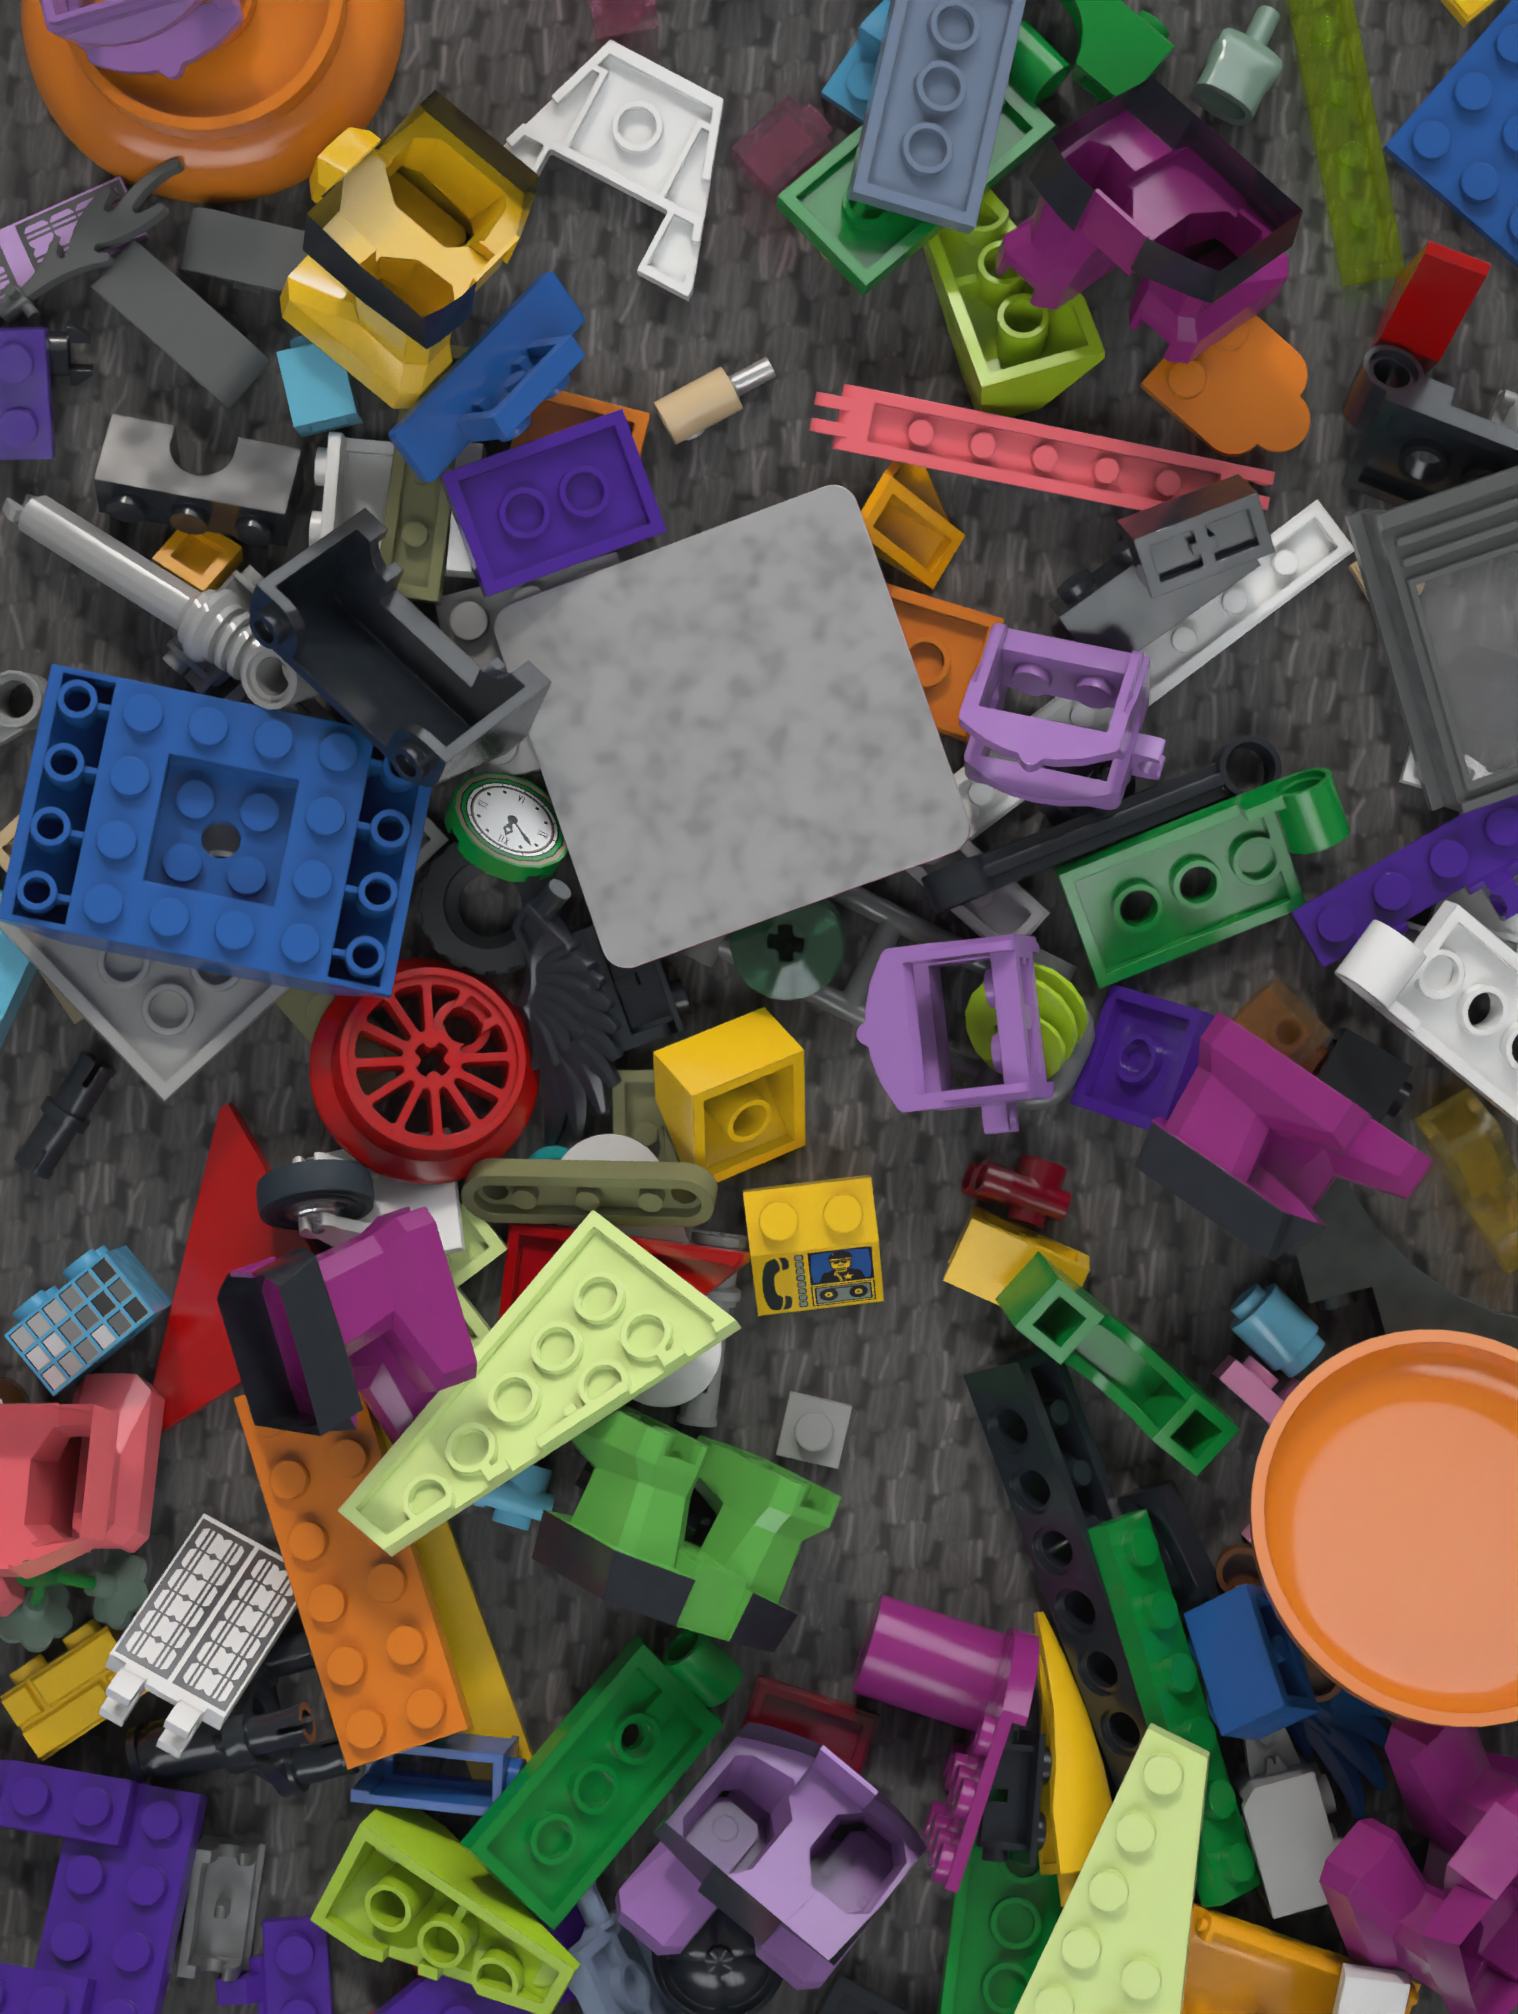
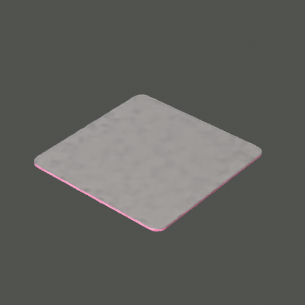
M827 485L512 603L503 608L495 620L494 632L507 672L515 671L529 660L552 681L529 730V736L603 953L612 964L618 967L634 968L929 862L956 852L968 840L970 821L858 502L854 495L842 486Z

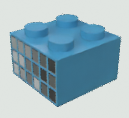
M105 1245L97 1250L92 1248L62 1272L69 1282L60 1290L55 1285L45 1292L41 1290L12 1313L18 1324L4 1336L53 1396L78 1384L86 1374L94 1371L172 1306L171 1299L126 1245L110 1251Z

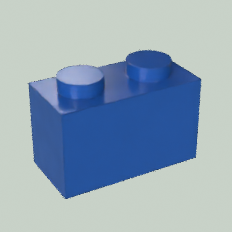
M1242 1584L1184 1613L1190 1633V1652L1201 1668L1209 1694L1207 1701L1208 1710L1213 1721L1219 1727L1221 1736L1259 1740L1319 1712L1300 1649L1292 1641L1278 1620L1262 1586Z

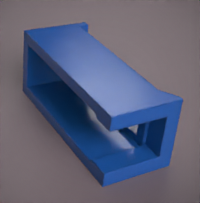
M456 1733L400 1752V1754L492 1763V1780L397 1770V1754L366 1764L365 1775L351 1789L350 1802L483 1816L523 1769L527 1761L525 1758H518L519 1736L503 1738Z

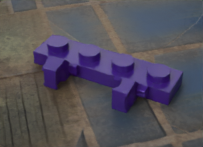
M1518 795L1460 814L1291 911L1289 915L1320 968H1324L1347 955L1374 919L1403 934L1410 930L1405 922L1406 920L1462 888H1465L1469 895L1482 888L1501 921H1506L1518 914V885L1513 878L1518 875Z
M312 1915L264 1918L262 1922L264 1954L251 1955L249 1958V1971L242 1970L236 1980L222 1981V1974L216 1978L217 2005H248L257 2002L258 2014H334L329 1933L310 1920Z

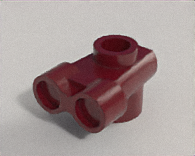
M1019 1154L1014 1170L988 1160L983 1161V1163L972 1161L966 1169L961 1185L962 1194L988 1203L994 1201L1009 1206L1008 1219L1038 1229L1044 1228L1046 1219L1063 1221L1071 1202V1193L1062 1190L1068 1169L1054 1162L1024 1154Z

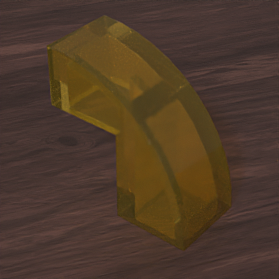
M1469 1087L1413 1120L1428 1152L1471 1225L1497 1263L1508 1275L1518 1269V1171L1499 1124Z

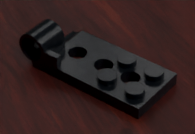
M1392 345L1375 346L1366 352L1341 404L1346 420L1355 429L1365 434L1344 475L1341 485L1398 507L1474 481L1471 476L1491 475L1517 466L1518 431L1451 406L1456 388L1424 376V369L1421 363L1408 351ZM1417 451L1428 452L1435 455L1440 461L1436 463L1421 462L1414 458L1411 453Z

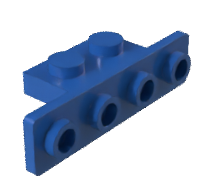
M553 272L540 274L389 431V439L421 482H433L470 442L497 439L501 442H507L516 438L531 424L532 418L530 414L542 401L560 393L571 380L569 372L585 357V353L572 336L584 323L585 318Z

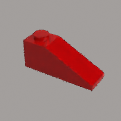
M1429 240L1396 278L1370 349L1379 345H1392L1402 348L1415 356L1423 369L1429 372L1442 358L1486 279L1491 263Z

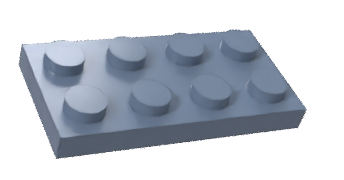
M1026 0L890 1L846 199L969 234L976 228Z

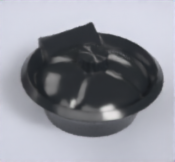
M717 1908L680 1954L656 1955L652 1951L653 1970L660 1989L670 2003L684 2014H755L774 1997L783 1980L779 1974L756 1956L754 1937L719 1908Z

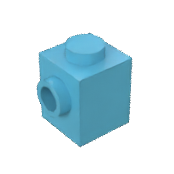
M304 335L290 340L291 349L276 352L293 426L301 437L363 423L353 376Z

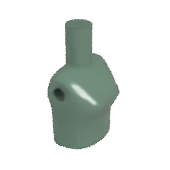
M1266 5L1260 6L1245 33L1236 29L1226 28L1217 36L1207 56L1204 70L1192 90V97L1197 104L1213 116L1238 126L1246 125L1254 118L1263 97L1273 85L1283 67L1280 57L1267 47L1281 18L1277 10Z

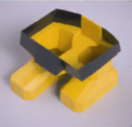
M436 90L382 139L369 130L353 127L347 128L317 157L309 179L311 199L316 205L306 216L303 251L308 256L287 277L280 296L282 318L391 408L411 409L430 386L449 370L453 361L450 346L451 333L471 315L475 292L499 269L502 261L508 264L529 215L539 175ZM465 232H467L471 236V239L466 243V245L464 244L466 241Z

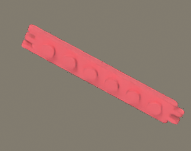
M844 384L842 396L816 392L814 405L839 410L837 422L811 418L809 431L834 436L832 449L1137 511H1143L1237 474L1247 483L1251 481L1263 486L1273 485L1275 472L848 384ZM1258 495L1262 509L1268 510L1270 497Z

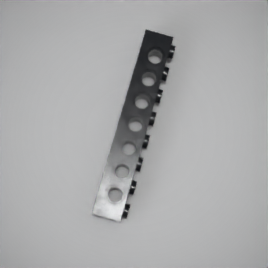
M1034 1347L997 1358L963 1376L1116 1789L1119 1791L1148 1728L1087 1529L1122 1514L1066 1364L1062 1363L1060 1365L1041 1348Z

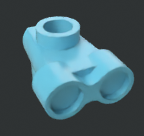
M531 1465L472 1505L481 1508L485 1506L493 1507L495 1510L492 1521L528 1531L532 1519L541 1521L543 1510L552 1511L555 1495L546 1493L552 1471Z

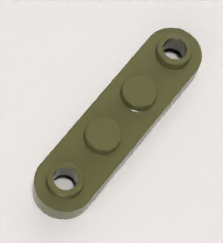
M489 1158L476 1162L465 1178L461 1198L464 1206L470 1213L482 1220L494 1223L580 1225L588 1214L594 1210L612 1225L693 1227L705 1223L712 1216L718 1194V1185L709 1171L699 1165L688 1162Z

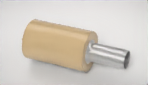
M767 357L731 376H727L720 366L653 402L672 441L677 445L684 440H691L700 436L708 427L742 410L743 407L739 397L775 378L776 374Z

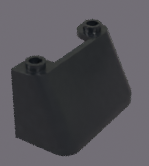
M364 508L256 584L249 606V625L257 641L279 655L385 755L402 778L424 787H433L505 755L522 742L529 733L552 681L529 660L511 673L503 672L506 665L498 657L482 668L397 590L404 569L396 562L387 567L379 549V541L386 537L388 528Z

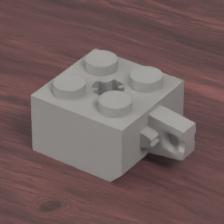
M1286 1728L1259 1740L1243 1739L1245 1762L1237 1765L1229 1780L1235 1793L1238 1810L1261 1881V1885L1256 1887L1260 1897L1273 1919L1328 1904L1319 1880L1326 1858L1342 1841L1343 1836L1338 1837L1334 1824L1329 1823L1327 1815L1337 1812L1326 1774L1321 1775L1316 1761L1307 1763L1298 1749L1294 1748Z

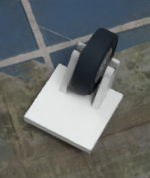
M449 1128L442 1129L445 1135L452 1134ZM429 1131L419 1133V1135L429 1136ZM342 1149L327 1153L315 1152L314 1157L306 1159L302 1156H296L291 1164L269 1171L257 1182L256 1199L260 1219L265 1224L274 1228L299 1231L300 1236L304 1238L319 1239L335 1247L360 1235L378 1216L405 1207H410L411 1211L426 1207L436 1221L445 1255L465 1251L457 1181L442 1184H413L390 1179L363 1166Z

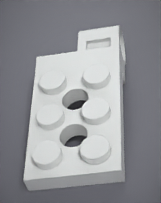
M1448 900L1443 902L1414 943L1393 928L1374 919L1334 972L1335 975L1518 1125V1060L1515 1061L1512 1055V1044L1518 1035V954L1459 904ZM1486 992L1490 998V1011L1482 1022L1472 1025L1468 1017L1469 1006L1477 995Z

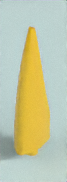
M1044 1612L1033 1613L1035 1635L1039 1638V1661L1037 1668L1040 1707L1039 1733L1046 1734L1045 1746L1049 1747L1052 1758L1050 1778L1046 1785H1042L1040 1811L1044 1813L1046 1818V1839L1043 1848L1038 1851L1041 1875L1057 1874L1060 1905L1064 1907L1113 1802L1103 1760L1089 1715L1068 1661Z

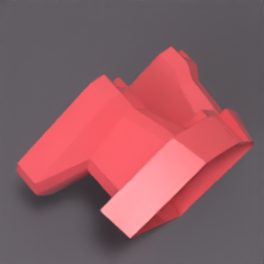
M86 1374L74 1392L72 1404H0V1617L9 1616L24 1601L26 1586L19 1584L16 1577H22L26 1580L33 1578L85 1553H91L92 1549H122L127 1553H135L149 1539L165 1399L152 1384L137 1374Z

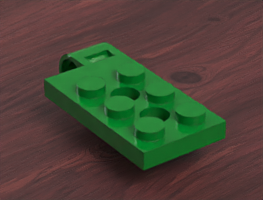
M1311 768L1290 774L1053 869L1093 980L1098 988L1101 989L1287 915L1304 905L1306 902L1288 850L1293 854L1319 852L1342 842L1348 837L1351 830L1331 770L1327 768ZM1194 867L1208 868L1211 872V881L1203 893L1197 896L1181 894L1180 881L1188 870ZM1139 890L1151 894V907L1143 917L1136 920H1128L1121 917L1120 906L1128 894Z

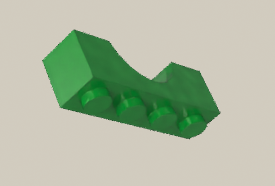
M1058 0L1071 17L1077 35V58L1071 78L1100 103L1103 104L1152 77L1154 78L1169 60L1175 45L1167 40L1170 36L1167 28L1152 14L1144 10L1137 14L1121 0Z
M1039 1251L996 1297L995 1300L1016 1329L1060 1365L1062 1363L1069 1365L1091 1381L1127 1413L1156 1444L1196 1477L1240 1430L1217 1399Z

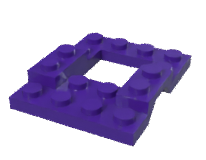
M0 1760V1828L64 1839L35 1969L0 1963V2014L162 2013L206 1809L207 1796L140 1784L132 1780L16 1760Z

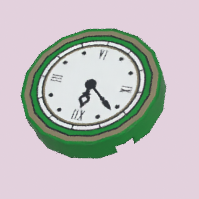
M482 772L465 778L455 789L447 804L444 823L448 834L453 829L454 835L459 840L456 848L467 861L486 874L510 882H526L529 876L541 875L540 880L552 876L569 852L550 795L525 779L508 773Z

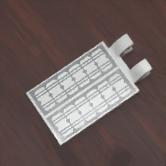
M204 1513L110 1652L105 1667L117 1674L107 1687L105 1695L108 1697L101 1706L99 1715L122 1727L145 1689L173 1704L174 1708L165 1720L163 1726L165 1730L158 1739L156 1746L178 1759L202 1721L220 1731L297 1609V1603L282 1556Z

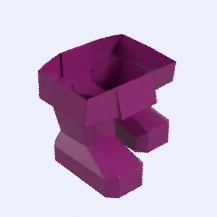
M1398 1718L1390 1728L1385 1751L1413 1830L1454 1853V1856L1446 1866L1444 1878L1445 1891L1426 1883L1398 1832L1373 1818L1357 1821L1326 1858L1319 1882L1351 1961L1362 1966L1391 1970L1404 1969L1441 1995L1450 2014H1509L1518 2005V1778L1490 1766L1476 1727H1444Z

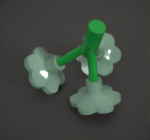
M116 1549L110 1554L106 1566H103L98 1571H91L88 1575L62 1570L61 1566H58L27 1580L22 1577H16L19 1584L26 1586L24 1601L9 1616L0 1617V1638L7 1643L21 1642L28 1651L41 1652L50 1646L53 1638L67 1635L72 1628L73 1617L66 1608L69 1602V1592L63 1585L82 1588L85 1594L95 1597L93 1615L96 1621L108 1623L113 1629L124 1630L131 1623L133 1613L139 1611L148 1596V1589L144 1583L147 1574L146 1560L141 1556L131 1555V1553H127L122 1549Z

